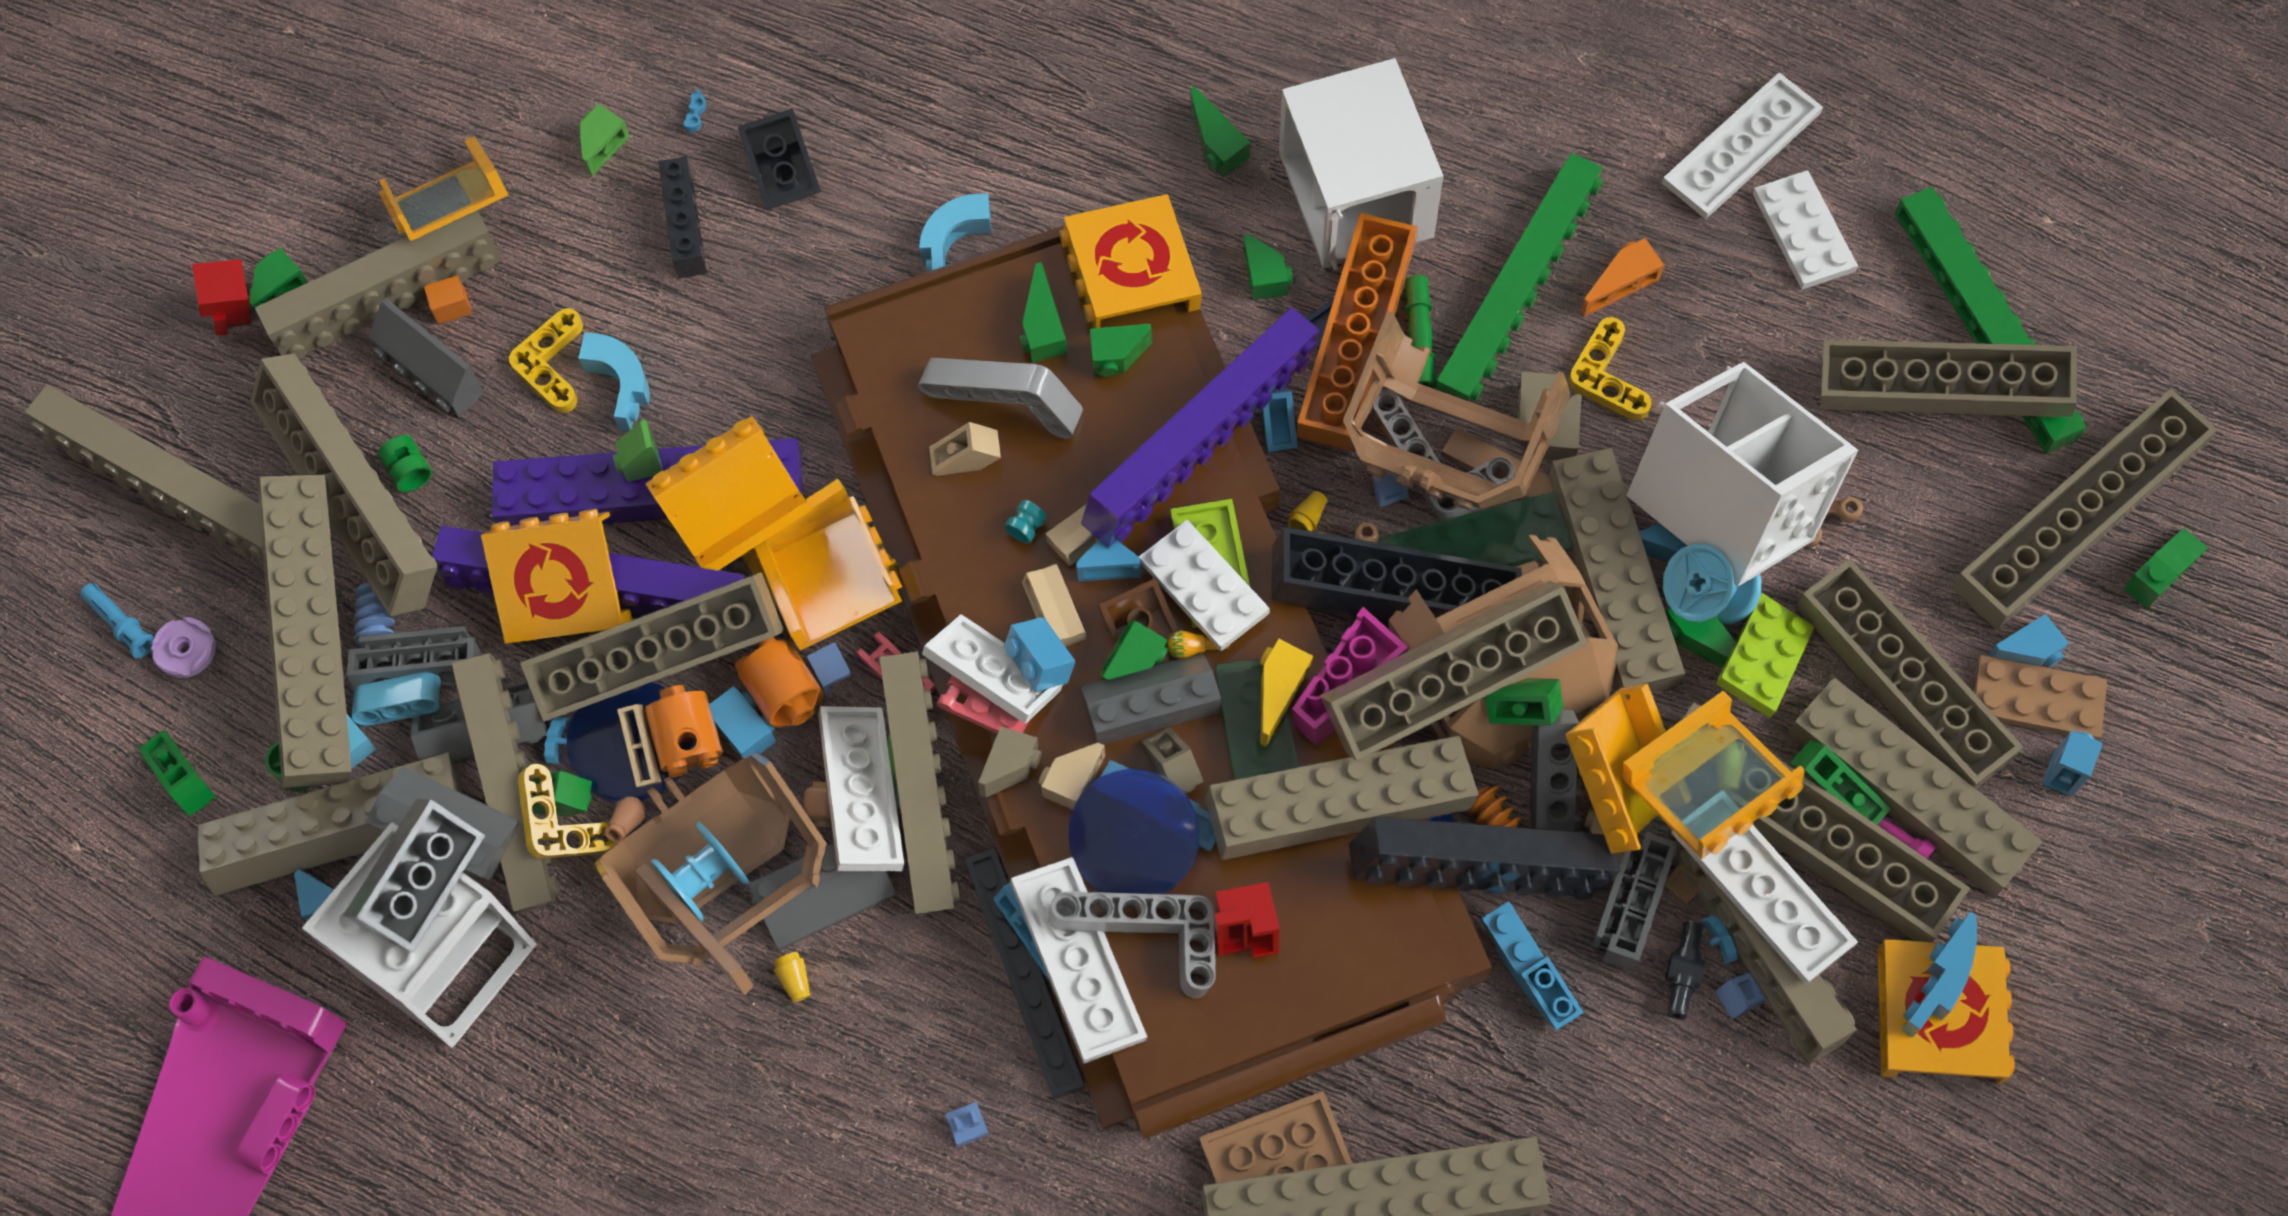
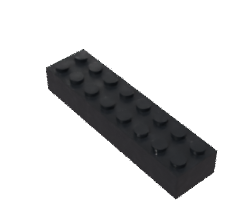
M1288 527L1282 529L1272 545V600L1358 614L1361 608L1364 607L1374 617L1388 620L1396 611L1403 613L1411 604L1408 598L1415 590L1418 591L1434 617L1437 618L1522 576V568Z
M1374 817L1349 843L1353 881H1363L1368 885L1392 883L1398 887L1420 885L1432 890L1449 887L1456 888L1461 892L1477 889L1486 890L1490 894L1506 891L1516 892L1519 896L1534 893L1545 894L1548 898H1556L1563 895L1574 896L1577 900H1585L1593 897L1594 893L1608 884L1620 872L1617 853L1611 854L1604 834Z

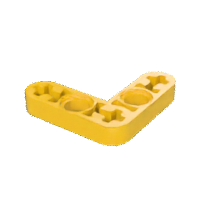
M570 308L558 311L519 344L509 356V363L515 374L558 413L572 411L578 402L572 386L546 363L575 339L583 329L580 315L577 311ZM566 320L568 322L573 321L574 324L570 327L569 325H564L563 322ZM554 329H556L558 333H561L560 337H558ZM544 337H552L554 339L553 344L548 348L538 346L539 341ZM519 359H528L531 367H533L531 371H529V368L524 363L519 364ZM541 374L551 376L549 383L542 386L535 383L536 378ZM557 388L562 396L568 397V400L565 402L558 400L553 391Z
M1607 317L1599 323L1572 368L1569 385L1575 392L1628 419L1640 421L1649 414L1652 405L1650 396L1646 392L1604 372L1621 344L1625 332V326L1622 321L1614 317ZM1611 328L1616 330L1615 334L1613 333L1609 338L1608 343H1605L1603 340L1606 331H1609ZM1600 350L1604 353L1605 358L1601 361H1595L1590 358L1589 352ZM1585 374L1588 376V380H1585L1583 383L1579 382V377ZM1599 380L1600 382L1598 384L1597 390H1594L1593 386L1596 384V381ZM1606 386H1612L1617 389L1618 395L1614 398L1606 397L1602 393V389ZM1625 393L1627 394V398L1625 399L1624 404H1622L1620 402L1622 400L1623 394ZM1639 401L1642 403L1641 407L1637 410L1633 409V404Z
M533 764L520 772L518 788L526 846L532 856L545 859L606 853L616 844V842L609 839L605 843L602 840L590 842V837L600 833L602 836H606L605 830L609 823L558 826L552 779L548 769L541 764ZM534 775L535 778H539L540 783L536 785L535 782H530L529 776ZM535 792H536V795L539 794V793H542V794H543V796H542V795H539V796H536V797H534V798H531V794H533V793H535ZM534 803H540L545 808L546 816L543 820L537 819L533 815L532 806ZM569 832L577 834L580 839V845L577 849H573L567 844L566 836ZM540 838L544 841L557 838L556 844L546 848L543 845H538V839Z

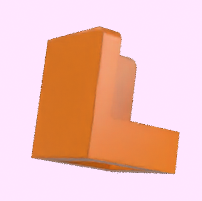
M458 275L425 285L424 289L430 309L438 324L473 314L466 290Z

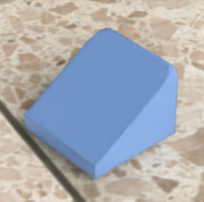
M1750 972L1727 981L1716 990V995L1732 1019L1767 1001Z

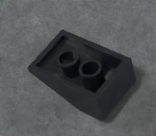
M793 108L737 126L766 210L821 192Z

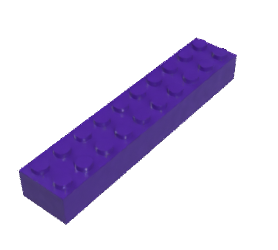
M1291 307L1090 493L1081 525L1108 548L1117 540L1119 542L1124 541L1131 533L1132 526L1137 521L1140 523L1144 522L1153 511L1152 507L1158 501L1161 504L1170 497L1174 490L1173 487L1178 482L1182 485L1191 477L1194 472L1193 468L1197 464L1203 466L1213 455L1214 448L1218 445L1223 447L1233 436L1232 431L1238 426L1240 428L1246 426L1253 417L1252 413L1257 408L1260 410L1265 408L1276 390L1280 392L1284 390L1295 372L1300 374L1306 369L1311 361L1308 357L1317 347L1315 340L1319 329Z
M798 439L768 440L798 490L803 495L802 453ZM705 445L658 449L663 471L677 464L685 455L692 454ZM618 452L493 461L492 518L495 523L509 521L510 526L520 525V520L538 517L539 522L548 521L549 516L560 513H568L569 517L579 516L580 511L594 508L598 510V513H610V517L604 519L602 524L668 519L645 484L652 480L654 476L627 482L624 473H618L615 467L613 455L618 454Z
M441 526L432 556L437 563V570L448 586L455 589L471 587L485 594H494L481 535L484 532ZM609 553L620 609L630 608L632 618H639L744 578L743 574Z

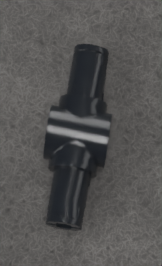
M1686 921L1684 923L1679 948L1675 949V953H1671L1665 980L1669 982V988L1671 989L1667 1016L1675 1020H1685L1687 1018L1691 994L1695 992V988L1699 989L1705 967V960L1701 959V953L1699 952L1703 925L1693 921Z

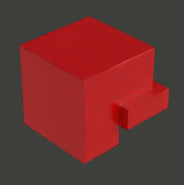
M242 259L192 264L200 317L213 316L216 336L228 335L227 326L251 324Z
M1268 882L1216 892V913H1214L1215 945L1218 956L1252 950L1253 959L1280 954V928Z

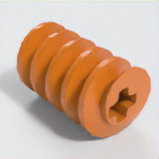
M1499 785L1493 787L1486 786L1477 790L1479 796L1471 809L1468 810L1470 816H1478L1475 820L1476 825L1516 828L1521 818H1509V815L1514 810L1513 806L1502 808L1507 797L1496 798L1494 796L1500 789Z

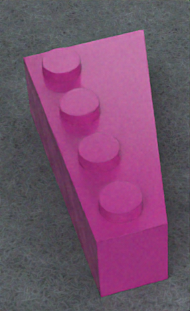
M1364 607L1357 614V619L1351 628H1348L1341 637L1342 641L1333 654L1330 653L1325 660L1324 667L1320 673L1312 679L1292 708L1294 726L1316 746L1335 731L1320 696L1408 652V646Z

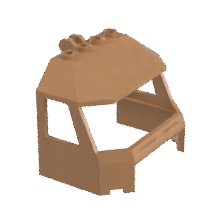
M1387 311L1343 419L1359 459L1367 467L1366 472L1383 478L1384 474L1396 478L1395 482L1407 488L1412 489L1413 485L1420 486L1422 489H1425V494L1437 499H1442L1443 495L1455 499L1453 504L1467 510H1471L1472 506L1483 509L1525 497L1531 481L1554 437L1571 395L1565 374L1558 371L1551 390L1543 389L1530 423L1419 384L1418 382L1431 350L1426 346H1422L1420 350L1411 346L1413 339L1404 335L1394 313ZM1372 373V375L1374 376L1373 384L1355 420H1353L1355 412L1358 408V405L1360 403V400L1362 398V395ZM1385 387L1414 403L1514 439L1529 442L1515 479L1509 478L1508 483L1498 485L1386 444L1363 432L1361 427L1380 391Z
M1529 535L1528 540L1546 565L1440 617H1434L1418 591L1415 590L1408 598L1411 604L1403 613L1396 611L1389 619V630L1408 646L1409 652L1548 581L1555 582L1564 587L1588 644L1514 682L1526 678L1560 679L1563 710H1574L1577 721H1582L1609 698L1615 677L1618 644L1614 640L1580 572L1556 538L1547 537L1544 541H1541L1537 536ZM1584 608L1602 639L1592 638L1584 627ZM1485 696L1461 708L1452 718L1450 715L1441 718L1447 732V737L1437 721L1428 725L1437 740L1460 735L1468 763L1490 769H1496L1502 765L1509 766L1516 762L1520 756L1530 752L1532 748V725L1489 724Z
M756 752L726 767L685 796L669 776L664 780L665 786L678 801L668 808L662 801L663 798L659 792L651 788L647 792L661 813L627 835L621 842L616 843L594 863L606 885L659 960L706 967L703 961L709 956L699 945L688 947L668 944L663 941L649 920L674 924L678 922L647 889L635 870L643 864L648 865L669 888L649 860L656 859L660 861L671 874L687 862L686 856L690 855V857H693L707 845L696 829L698 821L724 847L745 876L784 850L790 819L807 842L801 874L713 934L712 936L722 947L809 886L813 885L818 889L820 868L826 842L773 764ZM727 870L712 882L715 886L711 889L707 886L692 900L700 908L738 882V880Z

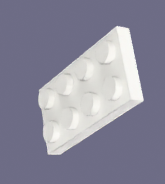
M1808 170L1754 188L1752 194L1802 290L1856 272L1858 265Z
M1188 520L1139 556L1141 565L1153 578H1156L1161 587L1220 651L1228 647L1270 613V608Z
M962 614L924 646L922 652L923 656L1024 724L1051 701L1062 688V685L1035 692L1030 683L1023 678L1020 669L1013 659L1007 655L1004 648L1005 643Z

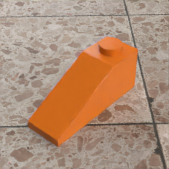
M1646 238L1638 242L1631 241L1620 249L1585 297L1581 311L1584 317L1660 280L1664 264Z

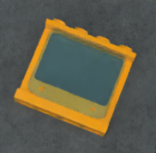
M475 136L464 141L474 160L473 162L394 198L384 178L379 180L383 190L378 193L400 235L406 232L409 240L413 241L508 196L495 167Z
M1724 691L1623 762V780L1701 859L1710 853H1719L1726 846L1729 839L1736 834L1741 836L1746 833L1756 819L1760 816H1769L1777 808L1779 802L1786 797L1788 799L1795 797L1803 787L1802 782L1805 770L1799 766L1791 772L1730 713L1732 699Z

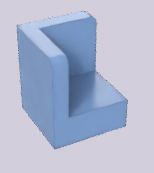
M835 642L807 656L810 667L826 697L832 695L829 686L851 675Z

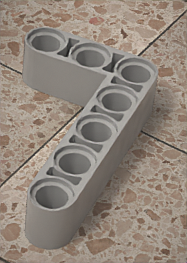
M930 358L918 384L921 392L933 398L1026 405L1050 433L1065 439L1072 438L1083 411L1079 402L1055 374L1048 368L1037 364Z
M1389 389L1381 390L1373 405L1376 420L1392 446L1411 453L1422 452L1424 453V458L1440 463L1399 396ZM1385 404L1394 405V408L1389 411L1380 410ZM1399 428L1409 429V432L1405 435L1395 434V431ZM1501 456L1495 457L1467 472L1498 485L1508 483L1509 478L1515 479L1513 463L1508 458ZM1497 471H1506L1508 473V476L1503 479L1495 478L1493 475ZM1418 486L1436 517L1443 522L1456 521L1477 509V507L1472 506L1471 510H1467L1457 505L1444 509L1440 507L1443 501L1451 500L1454 502L1455 499L1444 495L1442 499L1431 497L1424 493L1425 489Z
M1062 892L1054 897L1048 908V922L1058 930L1179 933L1180 986L1183 993L1190 998H1201L1208 992L1215 981L1214 910L1211 902L1203 896ZM1060 905L1067 906L1071 910L1072 915L1063 917L1058 914L1056 907ZM1093 906L1100 907L1104 911L1105 916L1102 918L1094 917L1090 913L1089 908ZM1125 907L1133 908L1137 912L1138 917L1135 919L1128 918L1124 915L1122 909ZM1155 909H1166L1171 918L1167 920L1161 919L1156 914ZM1196 909L1200 911L1203 915V920H1194L1189 915L1188 910ZM1197 941L1201 943L1204 952H1194L1189 942ZM1196 973L1204 978L1205 985L1198 986L1194 984L1190 974Z

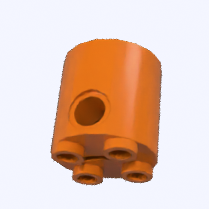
M775 637L763 640L759 643V648L736 662L735 668L738 671V677L772 727L797 726L806 722L812 717L814 709L823 699L824 691L789 640H776Z
M676 685L661 690L659 692L661 699L649 704L644 709L661 771L668 772V775L673 778L688 773L687 768L699 765L700 769H706L718 765V758L723 754L706 692H686L683 685ZM688 742L695 745L691 750L680 748L682 744Z

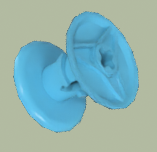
M1691 544L1680 549L1670 559L1664 572L1663 591L1667 604L1674 613L1687 621L1703 622L1717 617L1722 624H1733L1744 620L1755 609L1761 596L1762 579L1760 574L1737 587L1734 584V575L1730 562L1720 550L1708 544Z
M698 821L696 829L707 843L703 849L693 857H690V855L686 856L687 862L672 874L660 861L656 859L649 861L678 899L702 922L704 916L692 898L707 886L710 889L715 886L712 882L727 870L740 883L749 884L750 882L724 847Z

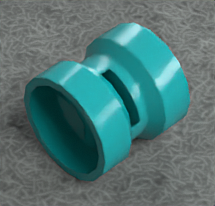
M1022 500L1016 508V515L1007 520L1004 528L1015 539L1029 544L1035 536L1034 530L1044 524L1047 515L1036 504Z

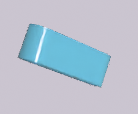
M423 672L357 686L354 689L352 720L359 725L370 726L436 712L439 709L441 679L436 674Z

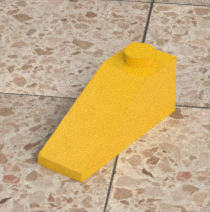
M1278 639L1274 648L1267 647L1260 661V664L1264 665L1261 676L1260 744L1265 747L1309 672L1313 659L1312 655L1281 639Z

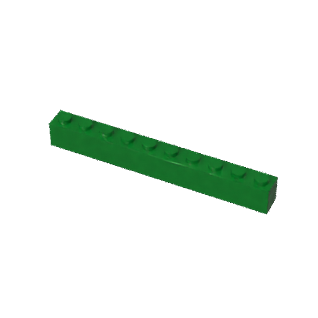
M1570 153L1437 379L1435 390L1469 402L1472 400L1478 401L1484 389L1482 382L1485 377L1491 378L1498 365V362L1495 360L1499 353L1502 355L1506 353L1511 343L1509 336L1512 331L1518 332L1525 318L1522 315L1525 308L1531 309L1538 296V292L1535 291L1539 284L1542 286L1546 284L1552 271L1549 267L1552 262H1559L1565 249L1562 246L1566 239L1570 241L1573 238L1578 227L1575 224L1578 217L1584 218L1590 207L1591 202L1588 201L1591 195L1597 196L1604 182V180L1600 179L1602 166L1574 153Z
M1931 186L1902 198L1894 215L1974 342L1977 344L2036 345L2033 339L2028 338L2022 328L2019 317L2012 313L2007 305L2004 293L1997 289L1991 280L1989 270L1986 266H1982L1976 256L1973 245L1966 241L1961 233L1959 223L1956 219H1952L1946 209L1943 198L1936 194L1933 187ZM2075 410L2072 417L2022 416L2045 454L2078 441L2086 429L2082 415Z

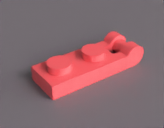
M951 675L947 683L948 690L945 694H941L937 701V705L940 708L998 734L1000 726L1021 733L1024 732L1028 722L1024 724ZM959 694L967 696L964 705L956 701Z

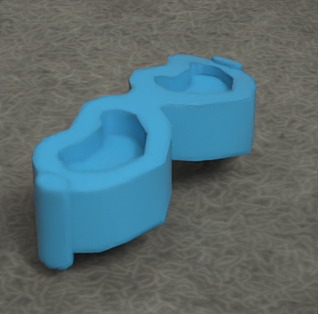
M698 89L691 95L689 113H687L686 121L683 123L684 130L687 133L696 132L702 127L699 115L707 109L704 95Z
M555 717L552 719L547 731V739L545 740L544 756L546 763L559 764L558 744H568V739L561 737L564 734L566 722L569 721V718Z
M1714 914L1700 920L1715 937L1708 941L1709 945L1712 947L1719 943L1724 965L1737 960V951L1733 939L1729 936L1727 928L1722 924L1721 920Z

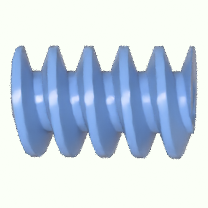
M369 583L357 587L355 590L357 598L355 608L357 611L354 614L356 620L354 625L356 632L354 642L357 646L361 647L359 643L360 636L395 633L389 629V627L394 626L395 620L386 617L390 615Z

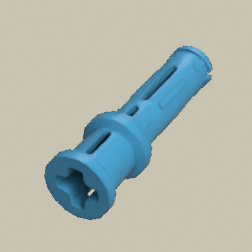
M89 583L82 588L80 597L111 626L114 637L119 642H124L130 648V653L134 658H142L152 651L151 646L154 636L146 634L140 628V622L136 618L126 616L103 593L96 583Z

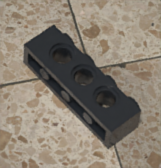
M687 156L658 161L672 261L678 278L708 274L693 174Z

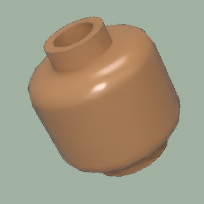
M812 782V787L807 788L804 792V811L810 820L814 821L815 827L832 828L827 782Z

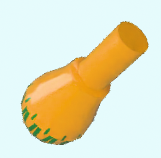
M1181 630L1174 632L1167 641L1168 651L1173 657L1178 659L1189 658L1198 653H1204L1205 650L1218 649L1208 637Z

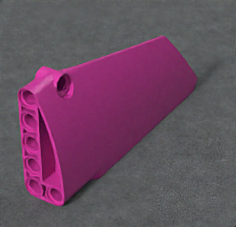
M203 956L188 982L190 984L189 987L176 991L169 1001L170 1011L177 1016L173 1034L111 1216H248L309 1109L315 1096L314 1083L346 1028L347 1023L313 1002Z

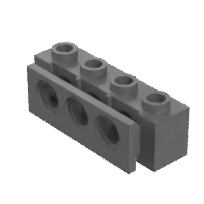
M465 626L360 636L359 643L362 648L349 649L347 677L355 689L357 686L428 672L440 677V687L457 686L451 663L482 654L474 637L469 636ZM451 656L454 657V659H443L441 657ZM420 659L423 660V662H412L410 660ZM388 662L392 665H381L379 663Z
M1562 710L1552 726L1532 725L1530 783L1532 829L1575 832V828H1580V810L1576 809V799H1581V781L1577 780V770L1579 769L1565 735L1581 722L1577 721L1574 710Z
M1646 832L1639 850L1624 852L1619 865L1620 872L1615 876L1592 947L1597 949L1600 943L1608 945L1603 961L1633 972L1635 971L1678 842ZM1634 857H1637L1639 864L1636 873L1630 876L1629 872ZM1626 885L1627 889L1630 890L1626 903L1619 905ZM1618 915L1617 918L1620 921L1616 933L1610 935L1609 932L1614 917Z

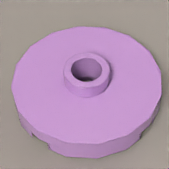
M191 617L182 618L183 620L178 621L172 620L157 631L151 646L153 660L166 675L175 678H189L201 673L211 663L216 652V640L212 631L200 620ZM189 646L188 651L181 653L184 647Z

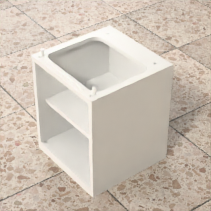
M1396 58L1282 89L1279 155L1323 269L1333 266L1334 270H1337L1338 264L1345 263L1360 213L1418 226L1416 242L1434 237L1443 173Z
M1745 362L1733 368L1727 366V371L1667 403L1663 401L1659 403L1663 408L1626 495L1687 546L1691 544H1708L1720 550L1730 562L1734 575V584L1737 587L1814 541L1858 452V449ZM1730 382L1708 432L1680 410Z
M391 822L302 929L358 979L453 1048L537 944L491 892L464 873L461 874L413 953L370 933L343 916L396 832L398 826ZM497 927L513 939V951L458 1019L450 1026H439L427 1017L425 1013Z

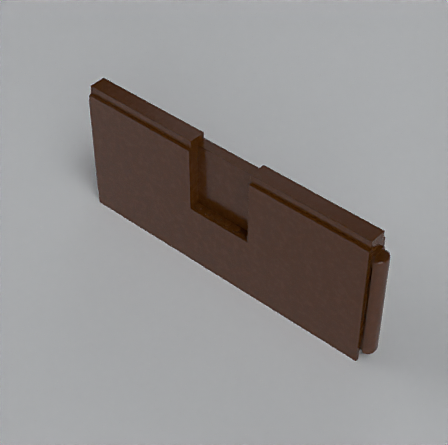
M1063 226L824 307L837 346L812 354L810 357L873 524L883 542L882 545L892 559L896 560L900 568L898 578L902 588L899 589L922 652L924 646L961 614L1005 643L1011 625L1036 619L1022 584L1025 574L1057 564L1085 630V640L1065 646L1076 661L1068 683L1063 684L1061 691L1029 720L1023 732L1024 734L1037 737L1038 750L1042 751L1039 765L1036 770L1031 768L1028 779L986 798L980 796L978 782L997 734L945 711L1009 882H1011L1013 877L1073 857L1087 892L1199 895L1211 902L1214 913H1216V892L1265 882L1269 883L1280 928V954L1253 959L1252 950L1218 956L1215 945V981L1208 992L1201 998H1190L1181 990L1179 933L1104 931L1147 1035V1039L1144 1042L1083 1064L1051 982L1046 977L1103 1130L1134 1118L1141 1138L1145 1140L1444 1024L1446 1013L1443 1004L1453 1000L1455 994L1463 992V989L1488 980L1492 966L1456 888L1443 887L1432 890L1420 885L1398 887L1392 883L1368 885L1363 881H1353L1349 843L1360 832L1221 860L1216 842L1208 853L1155 821L1143 818L1094 789L1110 760L1164 785L1141 741L1166 728L1103 744L1105 747V758L1078 812L1043 797L1042 785L1039 784V779L1046 766L1051 767L1054 759L1096 744L1080 686L1104 680L1098 674L1114 648L1097 604L1153 579L1151 574L1140 563L1141 577L1078 582L1077 561L1069 566L1047 543L1046 533L1086 505L1089 495L1226 368L1201 311L1188 312L1185 301L1101 319L1100 328L1151 324L1152 344L1125 373H1118L1112 377L1094 375L1090 329L1094 327L1092 322L1087 323L1083 307L1086 305L1084 297L1078 296L1075 280L1078 277L1076 272L1070 271L1067 255L1070 253L1068 247L1062 246L1059 231L1063 230ZM1042 262L1066 338L1067 354L1032 363L1029 352L1023 353L1019 336L1024 335L1022 322L1035 265ZM949 358L1037 364L1048 368L1083 408L1072 438H1060L1050 433L1026 405L939 399L924 394L919 390L918 384L929 359ZM1250 421L1243 428L1238 426L1232 431L1233 436L1223 447L1218 445L1214 448L1211 458L1203 466L1197 464L1193 468L1194 472L1191 477L1182 485L1178 482L1173 487L1174 490L1170 497L1162 504L1158 501L1152 507L1153 511L1150 516L1142 523L1137 521L1132 526L1133 529L1128 537L1120 542L1139 557L1174 530L1170 509L1232 499L1250 588L1270 608V613L1231 643L1229 649L1222 651L1219 649L1205 650L1204 652L1212 668L1221 696V713L1169 726L1191 749L1204 781L1195 786L1191 792L1181 795L1199 804L1198 807L1207 812L1205 797L1210 785L1350 757L1346 754L1336 730L1316 746L1294 726L1292 708L1312 679L1320 673L1324 667L1325 660L1328 658V654L1306 606L1272 600V545L1276 540V536L1265 513L1279 509L1280 488ZM968 422L998 431L1001 458L978 471L939 476L932 474L929 447ZM1022 500L1036 504L1047 515L1044 524L1034 530L1035 536L1029 544L1015 539L1004 528L1007 520L1016 515V508ZM1159 584L1178 630L1207 637L1199 627H1192L1191 618ZM1278 639H1281L1312 655L1313 659L1309 672L1265 747L1260 744L1261 676L1264 665L1260 664V661L1267 647L1274 648ZM1167 650L1160 664L1178 660V658L1173 657ZM926 658L927 666L940 697L941 694H945L948 690L947 683L952 674ZM959 694L956 701L964 705L967 696ZM1392 743L1376 752L1394 749V745ZM1093 906L1098 918L1105 916L1104 911L1100 907ZM1125 907L1122 909L1126 917L1131 919L1138 917L1137 912L1133 908ZM1155 909L1156 914L1161 919L1167 920L1171 918L1166 909ZM1196 909L1188 910L1191 918L1198 921L1203 920V915L1200 911ZM1214 918V938H1215V918ZM1197 941L1189 942L1194 952H1204L1201 943ZM1196 973L1190 974L1194 984L1198 986L1205 985L1204 978Z

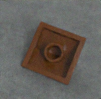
M1156 578L1097 604L1107 633L1114 646L1129 620L1142 624L1167 640L1174 632L1179 631Z

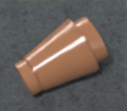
M631 796L619 800L605 830L606 837L613 842H621L623 838L644 821L645 805L639 799Z

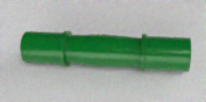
M1413 275L1405 279V312L1408 314V337L1413 339L1411 346L1419 350L1422 346H1426L1431 350L1418 383L1434 389L1436 386L1435 354L1432 353V328L1429 313L1432 310L1429 295V280L1423 275Z

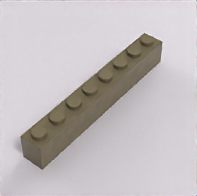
M918 652L879 657L915 914L954 909V902L960 901L958 882H951L950 869H956L953 849L947 850L945 837H951L949 818H942L941 805H947L944 785L938 786L936 773H942L940 754H933L932 741H938L935 722H929L927 710L933 709L931 691H924L923 678L929 677L926 658L920 659Z
M490 653L451 663L486 804L520 821L501 858L513 912L520 913L556 903L555 895L559 894V887L555 875L550 876L547 866L548 863H551V858H536L529 853L526 846L518 776L523 769L528 767L524 752L518 751L516 740L520 739V732L516 721L511 722L508 710L512 709L513 706L508 690L503 691L500 679L505 678L502 663L500 660H495V657ZM535 793L531 794V798L536 797ZM532 807V813H533V815H534L537 819H541L539 813L534 814L533 807ZM538 839V845H542L541 839Z

